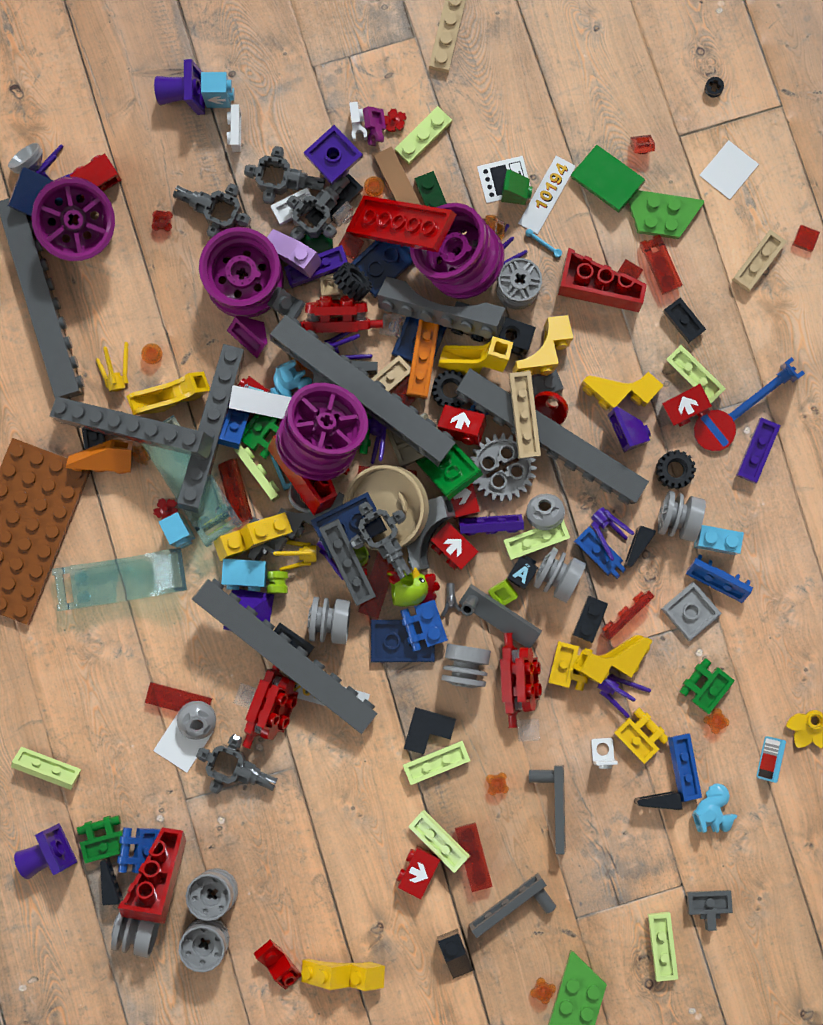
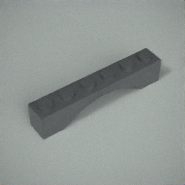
M386 277L377 294L379 309L454 328L466 333L480 335L485 338L492 339L493 336L498 338L505 323V307L486 302L465 307L441 305L420 296L406 281Z

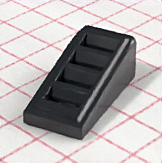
M639 526L636 529L624 567L630 568L635 564L654 537L655 530L644 526Z
M676 791L634 799L635 804L642 807L683 810L680 793Z
M105 858L100 862L103 906L120 904L123 901V897L110 858Z

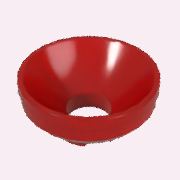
M544 391L534 397L535 410L559 425L566 420L569 409L567 402L562 396L555 392ZM548 399L556 400L558 406H551L548 403Z

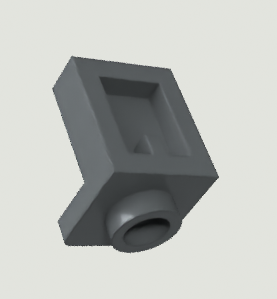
M277 287L267 305L282 316L286 315L290 319L292 317L297 319L302 312L305 302L296 299L284 289Z

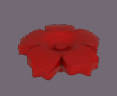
M391 108L388 116H384L386 131L395 132L396 129L399 131L404 129V121L407 119L406 114L402 112L397 113L396 108Z
M164 498L158 499L157 506L159 508L153 509V514L157 518H161V520L178 512V509L175 508L177 502L174 499H168L167 502Z

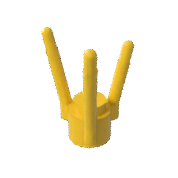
M128 342L124 343L122 376L120 372L114 373L108 349L106 346L103 347L109 371L108 376L99 358H96V363L105 381L106 388H108L109 392L126 389L125 384H128Z
M288 540L286 544L303 548H299V551L273 552L274 556H299V560H304L280 567L279 571L311 566V562H316V545H311V542L303 543Z

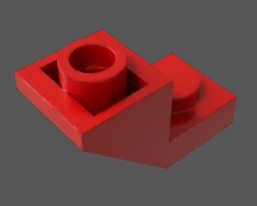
M271 939L253 953L256 959L268 968L274 981L285 990L302 976L285 952Z

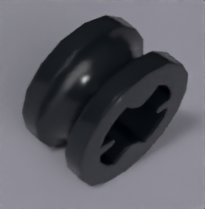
M711 77L705 85V93L713 98L720 96L724 89V82L719 77ZM713 83H716L717 88L720 90L711 91Z

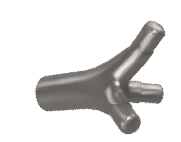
M454 583L446 584L447 599L445 608L441 613L443 617L450 608L455 607L458 612L461 611V607L456 601Z

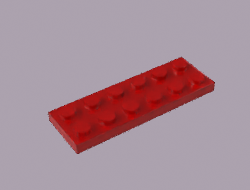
M364 195L346 232L352 236L438 253L457 214L448 209Z

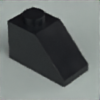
M458 929L437 936L440 949L453 979L473 971Z

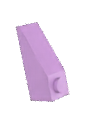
M274 229L267 236L274 245L279 258L311 278L322 263L316 251L292 237Z

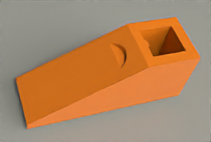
M111 439L68 456L66 468L75 471L93 470L95 472L112 471L118 474L131 473L133 441Z

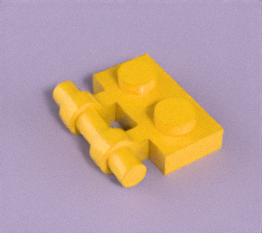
M560 641L557 642L548 683L569 688L571 680L577 681L575 690L583 691L585 683L587 684L588 677L580 672L578 675L573 674L574 669L572 668L579 657L577 655L579 646ZM587 648L584 649V650L589 651V652H591V653L593 652V650H591V649H587Z
M639 707L633 712L638 721L634 723L630 718H627L613 733L645 764L659 750L654 742L659 739L662 744H665L668 741V736L664 733L665 730L661 726L658 727L650 719L651 716L647 712L644 713ZM645 725L652 732L649 737L640 729L642 726Z

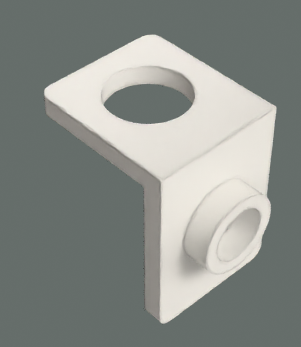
M612 738L591 740L594 765L599 766V769H610L612 765L618 764V761L614 759ZM606 743L608 745L609 751L606 755L602 756L597 753L598 744Z

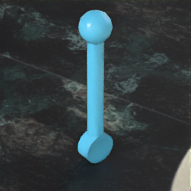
M531 229L525 231L527 237H532L553 252L554 257H561L562 251L560 249H554L536 236Z

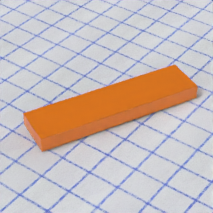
M419 319L407 389V396L428 399L439 324Z

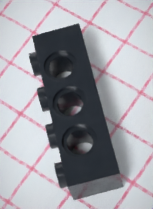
M456 301L455 304L458 307L472 306L460 301ZM505 317V323L498 338L510 341L505 337V334L513 332L516 335V339L510 341L513 342L511 353L522 356V354L527 355L536 327ZM448 327L452 333L463 336V334L469 335L472 340L477 342H483V340L491 341V338Z

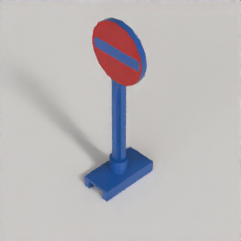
M791 357L780 366L782 370L776 374V378L730 414L721 410H710L709 413L699 417L694 425V437L697 443L709 451H721L727 448L734 441L736 435V424L734 421L782 383L785 384L789 380L794 382L805 374L802 370L798 374L795 372L796 368L789 365L794 361Z

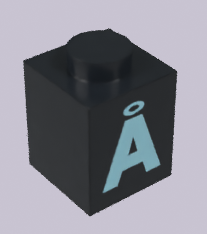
M520 556L506 577L507 580L523 590L526 589L539 568L535 565L537 562L528 556H525V558Z

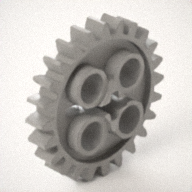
M502 433L501 439H498L496 434H494L493 441L486 437V444L484 445L480 442V445H478L480 450L473 449L476 457H470L483 473L481 477L473 482V485H480L477 492L485 490L484 497L492 494V501L495 500L496 496H499L500 502H503L504 496H507L508 500L511 501L513 494L519 498V491L527 492L525 485L532 486L528 479H535L536 477L531 473V471L537 469V467L531 466V463L535 462L536 458L519 459L518 462L507 466L506 472L500 470L487 478L486 474L498 469L499 463L506 465L513 459L518 458L517 441H513L512 434L509 439L505 438L504 433ZM509 449L512 452V457L508 459L503 458L501 450ZM484 459H491L494 466L490 469L485 468L482 464ZM513 467H519L522 470L520 477L512 475L511 469ZM501 477L504 485L496 487L492 482L493 478Z

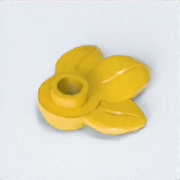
M811 710L806 714L797 713L789 718L786 727L795 731L794 743L797 748L806 747L812 742L819 748L823 747L822 712ZM813 717H816L818 720L815 725L811 723Z

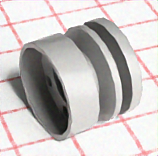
M515 258L506 262L496 284L499 300L506 307L515 310L525 309L532 305L540 291L542 274L538 266L531 260ZM516 279H523V285L520 282L518 284L515 283Z
M668 491L658 514V534L664 535L668 529V536L673 537L676 530L679 529L680 539L695 542L703 523L706 507L705 499L690 496L686 504H684V495L682 493H679L675 500V492Z
M553 547L544 557L536 573L534 587L539 589L542 582L545 581L547 583L543 592L546 593L551 586H554L556 588L553 597L567 603L580 580L586 563L573 557L568 564H565L566 553L562 552L557 560L555 557L558 549Z
M314 597L308 615L309 641H316L317 632H320V642H324L326 634L331 633L332 643L346 644L351 601L336 599L334 608H329L328 598H324L323 607H320V597Z
M447 644L445 658L454 661L453 665L443 666V669L451 670L452 676L442 675L441 680L455 686L467 688L485 687L486 682L477 680V675L487 676V673L478 670L479 665H489L491 651Z
M219 868L209 869L192 880L187 888L185 895L187 907L194 916L205 921L216 920L232 908L238 896V885L233 875ZM216 888L218 892L213 896L211 892Z
M119 912L112 929L111 950L118 951L122 944V952L126 953L130 945L134 944L133 954L135 956L149 958L155 944L160 923L121 917Z
M197 918L188 926L179 942L178 951L180 959L185 966L195 972H207L217 967L229 946L230 936L227 927L218 919L205 921ZM203 938H204L205 940H208V939H209V940H210L209 944H208L207 942H204V943H203V942H202V939H203Z

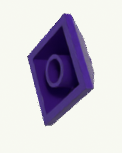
M617 406L609 412L608 418L624 453L650 441V430L647 425H643L641 420Z
M242 589L231 591L241 599L239 604L244 608L249 605L258 613L256 617L263 622L266 619L270 622L275 594ZM223 626V630H229L227 627Z

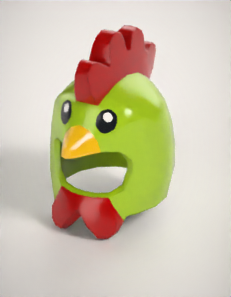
M414 567L411 574L408 576L405 574V577L400 579L397 572L387 571V575H390L388 580L391 583L393 605L409 607L436 600L437 595L435 591L440 590V585L438 582H435V574L423 575Z

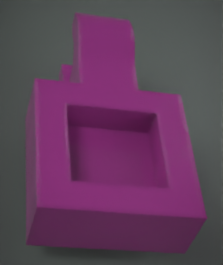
M367 106L363 109L365 129L370 130L367 141L368 145L377 146L376 142H384L382 131L386 129L383 109Z

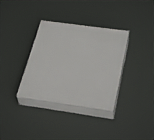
M694 581L661 608L688 641H691L722 614Z

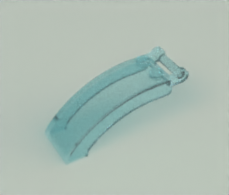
M174 415L163 421L180 426ZM141 443L178 501L191 455ZM212 474L209 478L200 513L183 510L206 547L212 545L211 542L219 536L224 535L236 526L239 528L243 525ZM231 517L232 520L206 535V531Z
M181 548L51 569L52 576H55L57 590V612L187 591ZM64 574H70L72 603H67Z

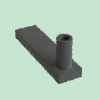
M339 519L320 527L319 530L356 606L376 597Z
M472 584L459 601V604L462 605V614L470 616L472 613H475L503 633H513L512 638L526 648H531L542 632L541 629Z
M555 765L554 770H529V783H554L556 854H565L564 765Z
M539 873L535 874L469 924L476 938L532 896H534L546 914L556 908V904L544 889L547 885Z

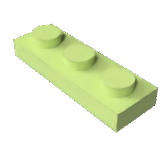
M437 106L395 148V152L410 165L452 123V119Z
M682 345L666 359L693 387L701 384L710 403L726 389Z
M241 444L239 449H234L270 499L274 502L280 498L277 494L280 489L273 480L268 482L265 478V475L268 473L261 464L256 466L252 460L255 456L248 447L244 449Z
M563 520L554 529L539 530L535 528L505 539L503 542L511 561L520 556L570 539V535Z
M459 741L405 763L403 767L410 785H413L470 761L463 741Z
M24 747L20 748L11 763V768L72 790L81 773V769Z
M425 810L421 811L408 826L454 873L469 859L470 855Z
M669 911L647 914L655 980L657 982L677 980L678 971L671 914Z

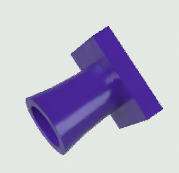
M192 59L184 60V77L156 76L154 80L155 96L160 106L184 100L197 115H205V102L201 94L202 71Z
M335 125L303 152L304 156L332 185L342 176L344 178L348 174L349 169L363 158V154Z
M60 823L36 834L35 837L38 845L17 851L14 855L16 868L25 879L32 878L48 866L52 874L55 875L77 863V859Z

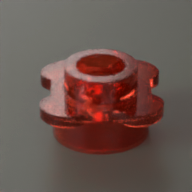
M156 210L153 212L154 223L151 225L152 229L155 231L159 229L170 231L172 229L171 219L173 214L170 211Z

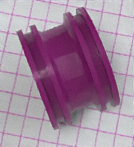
M63 177L50 182L38 193L32 210V227L36 238L50 254L68 261H83L96 256L109 244L115 228V214L111 202L95 184L78 177ZM79 194L85 198L81 203L76 200V196ZM56 198H62L63 204L61 206L55 204ZM93 211L99 214V217L95 220L90 217ZM71 213L79 216L77 218L78 223L75 225L74 223H68L70 220L68 215ZM49 218H54L56 220V224L54 226H50L48 224ZM89 231L92 235L88 240L83 237V233ZM65 234L70 236L68 243L62 241V236Z
M447 203L436 208L452 210L457 214L438 253L410 247L412 261L416 268L448 297L468 299L478 296L493 285L501 273L505 258L501 239L486 224L482 217L468 205Z
M229 228L217 233L203 248L199 259L200 279L210 299L219 310L232 317L238 315L254 318L271 309L267 304L277 287L283 289L284 274L278 253L266 236L250 228ZM245 251H250L251 255L247 257L243 256V253ZM229 257L231 258L227 264L223 263L224 258ZM264 264L267 268L265 271H260L258 267ZM243 273H246L247 277L241 280L239 275L243 276ZM221 277L226 278V282L224 284L219 283V279ZM260 284L262 290L257 292L254 290V286ZM237 290L242 292L240 298L234 297V293Z
M313 383L302 387L292 396L276 432L275 444L282 462L295 474L306 479L325 481L337 478L349 468L368 431L366 411L355 395L338 385Z

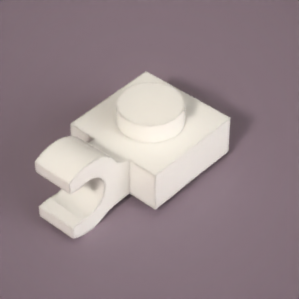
M350 102L352 140L356 141L357 133H362L364 140H367V130L360 125V122L364 121L363 109H358V102Z

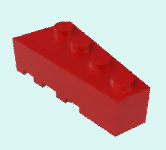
M568 248L558 295L639 313L644 302L646 283L624 273L620 274L612 270V267L605 264L603 266L593 261L592 258L586 255L582 256L576 253V250Z
M274 435L268 450L312 514L315 516L331 508L337 497L332 480H310L291 471L282 462L275 444L276 435Z
M162 827L149 850L148 857L140 866L138 875L129 886L127 895L118 906L121 917L165 924L186 844L184 831Z

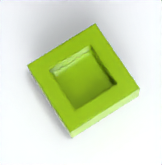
M507 578L488 590L491 597L504 606L518 597L517 592Z

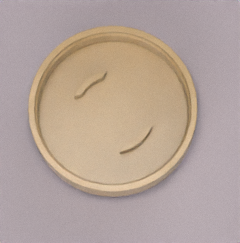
M378 465L363 470L351 481L345 492L343 504L368 492L377 510L387 511L390 517L393 516L392 513L398 510H402L405 514V521L400 525H395L398 529L396 539L402 548L408 546L419 537L427 523L429 502L425 488L414 474L401 467ZM383 517L381 519L387 531L371 538L374 543L381 541L392 533Z

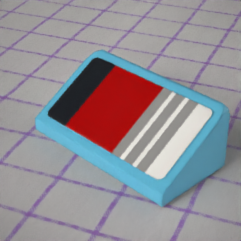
M769 736L765 737L756 775L757 778L774 783L778 782L786 745L785 740Z

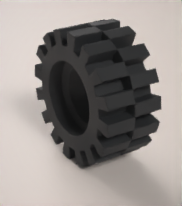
M349 262L343 263L333 275L334 283L338 285L339 290L342 289L343 294H347L354 301H361L373 288L369 277L365 276V273L361 272L359 267H355L354 264Z
M446 370L435 378L432 386V395L437 405L443 408L445 405L460 408L461 405L465 404L457 396L449 398L443 393V387L446 383L452 382L457 386L460 385L465 377L462 376L461 372L457 373L455 370L448 372Z
M680 450L669 451L658 460L655 473L658 475V481H661L664 487L680 489L688 485L694 478V473L696 472V468H694L695 462H692L690 455H686L687 452H680ZM672 462H678L683 467V474L678 478H674L668 473V466Z

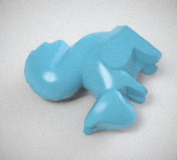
M293 359L275 368L276 371L273 377L275 387L270 389V393L292 397V389H301L306 385L312 384V379L310 377L302 378L306 372L305 370L297 372L295 369L297 363Z
M716 783L709 787V790L706 792L707 798L703 799L692 813L698 832L706 833L708 826H711L712 831L716 833L719 832V828L723 832H728L737 818L736 814L723 815L721 807L728 803L730 794L724 785Z

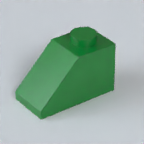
M507 169L501 202L526 205L527 199H531L533 186H529L530 179Z

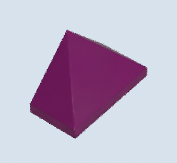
M237 315L227 329V332L256 358L261 355L268 344L265 324L262 321Z

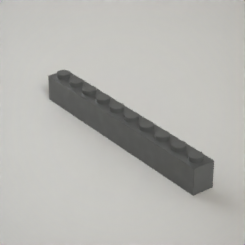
M10 198L1 200L0 218L54 397L70 399L83 395L84 381L82 376L77 374L76 368H79L78 361L71 354L70 349L73 348L70 337H66L64 329H67L64 317H60L58 311L61 309L58 298H54L52 290H55L53 280L48 278L47 275L49 266L46 259H43L41 255L43 246L35 236L30 216L8 207Z
M286 315L270 333L271 342L326 383L338 385L351 392L362 403L367 414L439 467L455 445L454 438L448 432H441L436 428L437 425L428 418L425 420L419 415L420 413L416 408L405 405L400 396L395 393H389L380 381H373L368 377L369 374L360 367L357 369L352 365V361L348 357L337 354L332 345L327 342L322 343L313 331H306L302 328V324L294 317L290 319Z
M469 369L454 392L458 395L457 398L466 404L468 402L476 406L475 410L485 415L488 413L494 417L493 421L501 426L507 425L511 428V432L516 435L511 394L474 370ZM536 410L540 447L547 451L546 454L555 460L561 459L565 462V467L572 471H580L583 473L582 477L592 483L593 481L599 483L603 491L609 494L613 492L618 495L617 499L626 505L629 503L634 504L638 501L649 483L648 480Z
M215 578L212 581L209 579L205 581L191 600L361 734L378 714L373 710L375 706L367 699L362 702L356 697L359 694L350 686L347 688L340 684L342 679L333 672L330 675L324 671L325 666L315 659L312 662L308 659V652L300 646L297 648L293 647L290 644L292 640L284 633L278 635L273 631L275 626L265 619L263 622L256 617L258 613L249 605L244 608L239 604L241 599L232 592L229 595L222 590L224 585Z

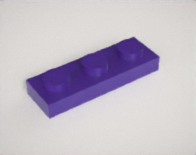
M341 245L318 254L322 263L311 278L291 265L285 266L284 269L291 288L336 272L343 263L348 262L343 246Z
M762 417L759 418L736 476L754 484L758 482L781 425Z
M522 514L459 518L460 534L468 536L482 532L487 534H496L498 531L515 533L519 530H524V521Z

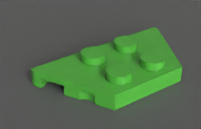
M638 190L628 203L631 215L635 220L637 233L679 239L704 204V200Z
M570 950L548 1025H595L607 984L572 950Z

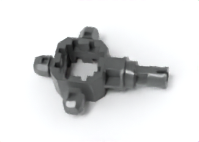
M275 146L272 149L271 156L265 155L259 159L258 167L249 164L245 166L244 170L245 176L252 179L255 178L258 188L263 192L264 203L269 205L274 203L276 194L283 195L288 189L299 191V189L310 188L321 191V189L324 190L323 186H325V178L308 176L302 170L290 168V164L284 159V150L279 146ZM266 167L283 168L284 175L281 184L264 183L263 176Z
M343 176L330 187L327 186L324 190L321 189L316 197L306 196L302 201L293 195L288 198L286 202L288 207L293 210V221L297 227L293 228L290 237L301 241L305 237L304 234L309 238H318L322 232L329 239L335 237L337 230L330 224V211L337 204L339 194L350 183L346 176L345 178ZM311 206L324 214V218L318 223L317 227L314 226L313 228L300 221V216Z
M230 183L225 193L218 190L211 193V195L202 191L200 193L197 191L191 192L179 185L175 188L177 191L174 190L173 198L188 203L194 211L205 215L209 224L207 230L209 238L214 237L221 230L235 228L237 223L242 227H249L251 223V218L247 214L242 213L237 198L239 187L235 184ZM219 202H226V204L235 207L231 218L227 222H222L211 216L215 205Z
M368 502L359 505V511L365 518L360 520L358 527L361 535L358 536L357 534L350 540L353 548L359 549L364 546V543H367L370 549L378 550L382 558L386 559L389 564H392L400 579L405 577L403 571H405L407 576L411 574L412 571L402 557V547L396 539L398 529L395 525H400L406 519L403 511L398 510L392 513L393 516L390 517L385 510L378 509L372 512L373 508ZM378 517H383L392 533L381 541L374 543L367 533L365 526Z
M233 734L228 741L229 746L225 744L214 748L212 753L209 749L199 748L196 757L203 762L208 761L205 768L207 774L215 778L211 781L209 787L211 792L218 794L224 786L223 782L229 784L236 780L247 785L249 783L252 785L258 784L271 791L274 790V784L277 783L278 778L261 772V769L257 768L255 764L246 761L243 752L237 750L241 746L242 737ZM221 751L238 758V763L232 776H226L213 769Z

